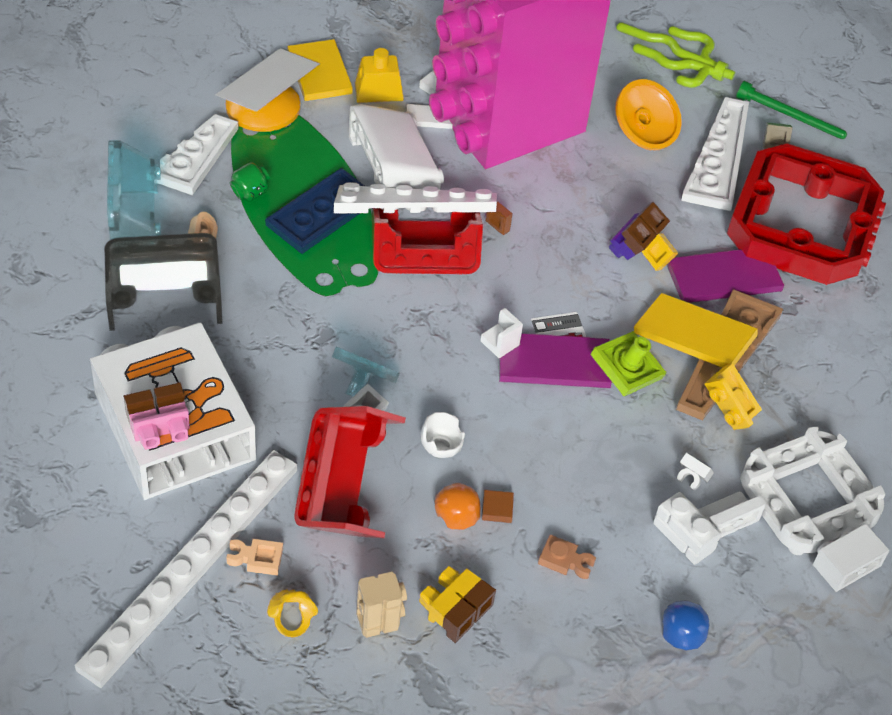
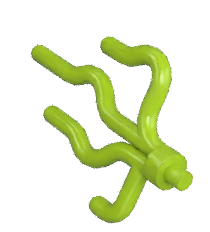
M621 22L616 26L619 32L647 42L668 45L671 51L683 60H670L661 52L641 44L633 46L635 53L651 58L667 69H693L699 71L695 78L679 75L676 78V82L679 85L695 88L700 86L708 75L721 82L724 78L733 80L736 71L728 69V63L720 60L717 62L710 57L715 43L705 33L686 31L674 26L668 29V33L674 37L704 43L705 46L701 54L698 55L682 49L678 42L669 35L650 33Z

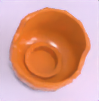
M453 483L445 486L435 497L436 514L445 521L450 529L464 530L474 526L480 519L481 507L479 496L468 485Z

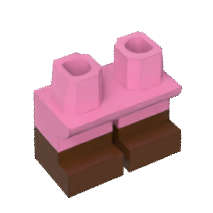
M181 382L154 388L155 406L151 389L123 395L125 412L135 441H140L144 449L157 447L160 444L159 436L170 434L172 441L175 442L188 439V429H190L189 415L183 397Z

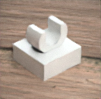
M686 453L680 461L685 469L678 473L677 479L682 482L687 475L694 476V481L690 488L696 490L700 486L701 479L708 483L714 472L710 467Z

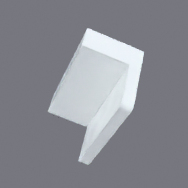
M737 492L698 510L722 532L721 538L758 522L766 504L760 496L747 500L742 492Z

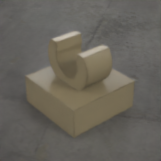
M766 123L762 147L767 149L787 143L790 144L793 127L785 124Z

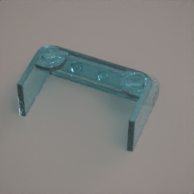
M121 140L108 141L107 218L114 270L158 268L156 239H161V223H155V194H158L157 180H161L160 164H155V158Z

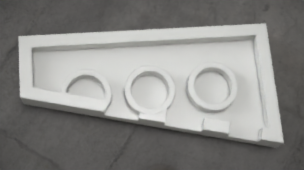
M217 114L213 115L194 131L193 137L189 140L184 139L177 145L178 149L171 155L166 154L160 159L159 165L155 168L150 167L145 171V178L193 195L237 132L238 121Z

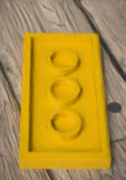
M663 293L658 296L634 325V332L637 335L722 368L731 363L735 366L758 336V328Z

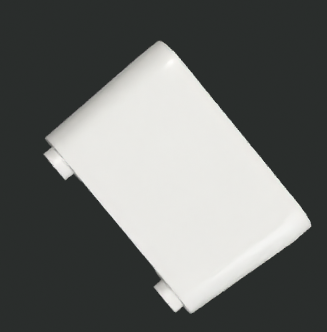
M365 104L350 106L349 139L352 146L362 145L374 170L375 184H383L386 188L408 185L412 189H423L424 187L432 186L440 190L441 184L444 182L442 170L440 168L437 169L417 129V122L414 116L411 117L408 112Z

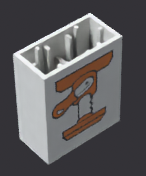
M201 322L185 328L180 326L165 328L154 338L130 346L115 344L106 348L99 356L90 358L96 397L144 500L256 460L255 425ZM181 382L183 397L189 415L190 429H188V439L175 442L172 441L170 434L159 436L160 444L157 447L144 449L141 442L134 439L126 416L123 395L151 389L155 406L154 388Z

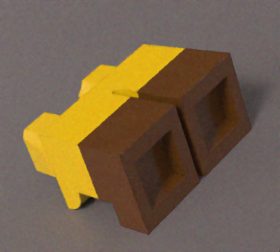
M448 566L441 573L438 583L446 589L440 593L431 585L427 586L421 592L419 602L429 611L428 620L432 623L437 622L447 631L446 636L456 644L474 625V622L476 623L494 605L496 589L467 568L460 573Z

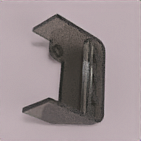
M208 233L122 237L111 239L106 243L104 248L105 296L110 331H115V309L131 307L137 300V291L192 288V294L196 301L205 304H216L217 324H223L217 240L214 236Z

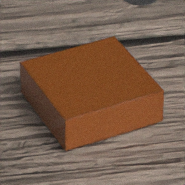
M497 201L496 212H487L485 221L499 233L505 235L510 232L513 213Z
M484 490L482 520L512 523L514 493Z

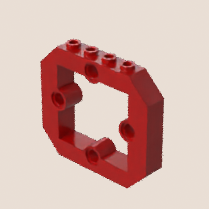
M788 143L767 148L756 153L732 215L727 234L737 248L743 251L746 257L774 265L779 270L825 285L856 277L861 266L867 267L872 253L867 251V249L872 250L876 240V235H873L872 232L877 233L881 223V219L877 218V216L882 217L886 202L882 201L885 191L864 167ZM770 176L802 185L805 192L816 199H823L830 194L858 203L856 211L851 213L843 232V239L846 242L843 251L814 242L813 235L803 228H793L786 233L754 222L756 215H764L769 211L775 193L773 184L769 182Z

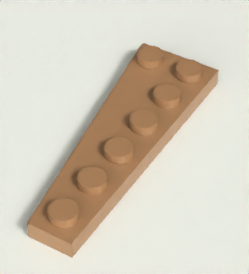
M733 289L721 315L758 328V336L735 365L737 371L740 372L780 319L783 308ZM699 359L676 410L703 421L715 405L704 383L722 367Z

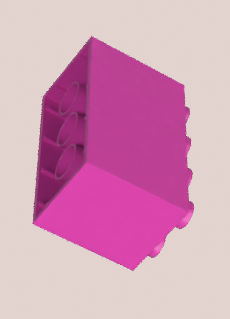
M444 0L443 14L436 18L440 49L439 54L435 55L432 60L437 82L436 92L432 93L429 97V105L433 116L438 122L450 120L453 124L452 129L455 133L457 145L464 154L472 153L486 170L586 132L611 0Z

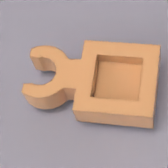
M253 539L251 546H246L240 540H230V550L240 553L237 555L227 554L228 565L239 566L247 563L248 572L278 576L283 543Z

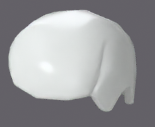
M434 412L426 418L421 429L420 439L429 454L437 458H450L461 451L465 433L460 431L457 417L446 412Z

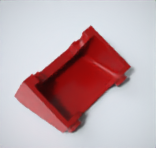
M372 208L374 266L380 272L396 274H472L480 267L483 222L480 212H451L450 221L398 220V209L394 210V213H384L381 208Z

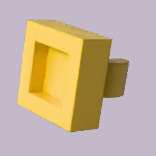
M659 233L646 249L642 251L656 271L662 270L678 254L677 250L663 233Z

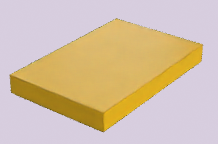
M334 39L287 46V51L319 63L318 66L298 80L304 101L352 94L353 87Z

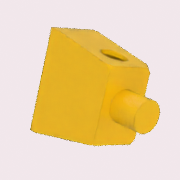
M377 48L374 50V56H364L361 58L355 81L357 103L404 100L397 57L389 55L387 49Z

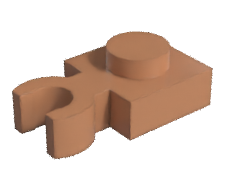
M550 534L539 557L538 564L564 575H567L568 570L572 569L578 577L588 579L591 570L582 565L587 564L593 567L596 557L590 553L578 554L576 553L578 545Z

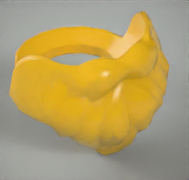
M285 589L275 593L271 598L267 614L269 617L274 618L275 627L282 635L294 638L306 632L311 618L318 614V608L306 592ZM298 602L302 617L301 624L296 630L290 631L284 628L281 623L280 617L283 604Z

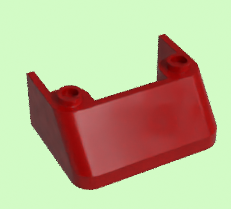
M369 406L327 407L317 410L311 423L294 514L296 524L310 529L357 537L384 538L385 532L368 528L370 525L368 510L357 504L368 447H377L384 440L386 424H403L406 417Z

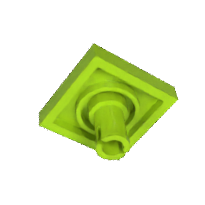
M634 331L595 347L590 354L624 397L663 379L667 373L650 352V341L645 337H638Z

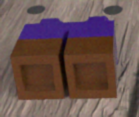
M651 202L640 213L634 214L610 240L609 249L616 257L624 256L629 260L645 250L670 220L654 202Z

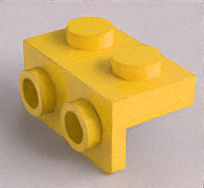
M733 363L727 364L704 384L709 391L711 399L717 403L724 414L726 422L733 430L749 428L753 425L751 419L762 409Z

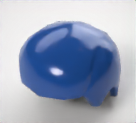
M687 600L676 601L670 604L663 614V637L675 648L683 650L698 649L706 641L710 626L709 617L701 605Z

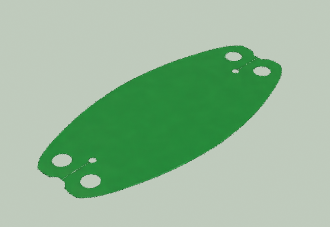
M300 115L288 127L274 131L258 132L255 135L244 134L243 128L238 126L237 132L231 139L233 172L251 162L258 167L263 166L270 176V179L267 181L268 190L266 193L250 202L241 199V202L256 232L273 255L303 285L325 297L340 293L343 287L350 285L363 287L373 284L379 270L374 266L373 228L370 209H368V213L357 215L303 254L265 225L266 218L340 168L356 178L339 152ZM271 134L276 136V139H270ZM336 259L339 263L337 265L333 264L332 260ZM355 264H363L367 267L368 272L364 276H355L351 273V267ZM321 273H327L333 277V282L328 286H321L316 282V277Z

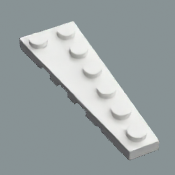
M728 97L724 98L702 152L697 159L695 168L685 186L681 201L731 211L749 102Z
M345 183L339 186L334 202V213H368L370 208H381L384 213H394V210L399 208H406L410 213H420V211L426 210L427 207H432L435 212H496L497 193H492L488 189H478L476 192H469L462 188H451L448 191L439 190L437 187L432 186L424 187L423 189H412L408 185L386 188L383 184H372L370 187L359 186L357 183Z

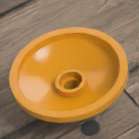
M638 79L628 83L619 92L616 100L617 120L624 134L634 144L647 150L656 151L665 149L675 142L681 131L682 119L676 100L666 88L651 80Z
M292 87L287 88L257 112L228 100L225 103L226 112L230 119L238 121V126L258 132L274 131L288 126L298 117L301 107L299 95Z

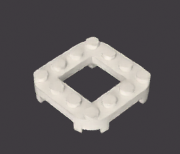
M818 427L808 428L804 436L766 451H762L760 447L755 449L748 458L740 477L742 486L750 499L760 496L766 505L762 513L763 518L777 538L794 555L817 552V549L828 540L833 542L839 539L851 527L857 529L867 524L870 529L873 528L884 509L883 498L885 492L882 486L874 488L844 448L847 440L841 434H838L836 437L830 433L818 431ZM819 464L847 504L812 519L808 515L802 517L776 480Z

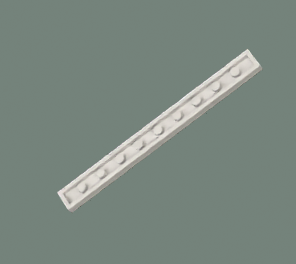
M273 450L75 664L76 672L99 688H102L230 546V540H235L297 472V464Z

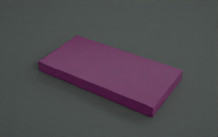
M742 250L674 257L667 264L680 300L688 303L729 298L733 289L747 295L781 292L784 288V283L776 266L746 257Z
M521 333L520 345L499 358V382L611 388L612 381L590 355L595 347L609 342L610 339Z

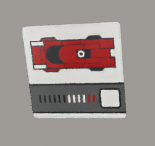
M577 312L531 319L536 334L586 337Z

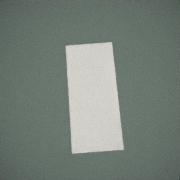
M280 48L218 92L216 96L257 112L318 66L319 63Z

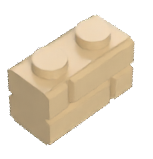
M393 572L379 574L378 578L374 576L362 578L358 582L356 615L362 634L366 638L380 635L381 631L383 633L397 631L400 625V617L405 616L403 601L407 600L406 589L403 582L398 583L396 574Z

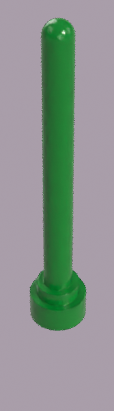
M745 80L737 92L736 98L739 100L756 101L836 138L845 139L847 137L845 130L757 92L753 84Z

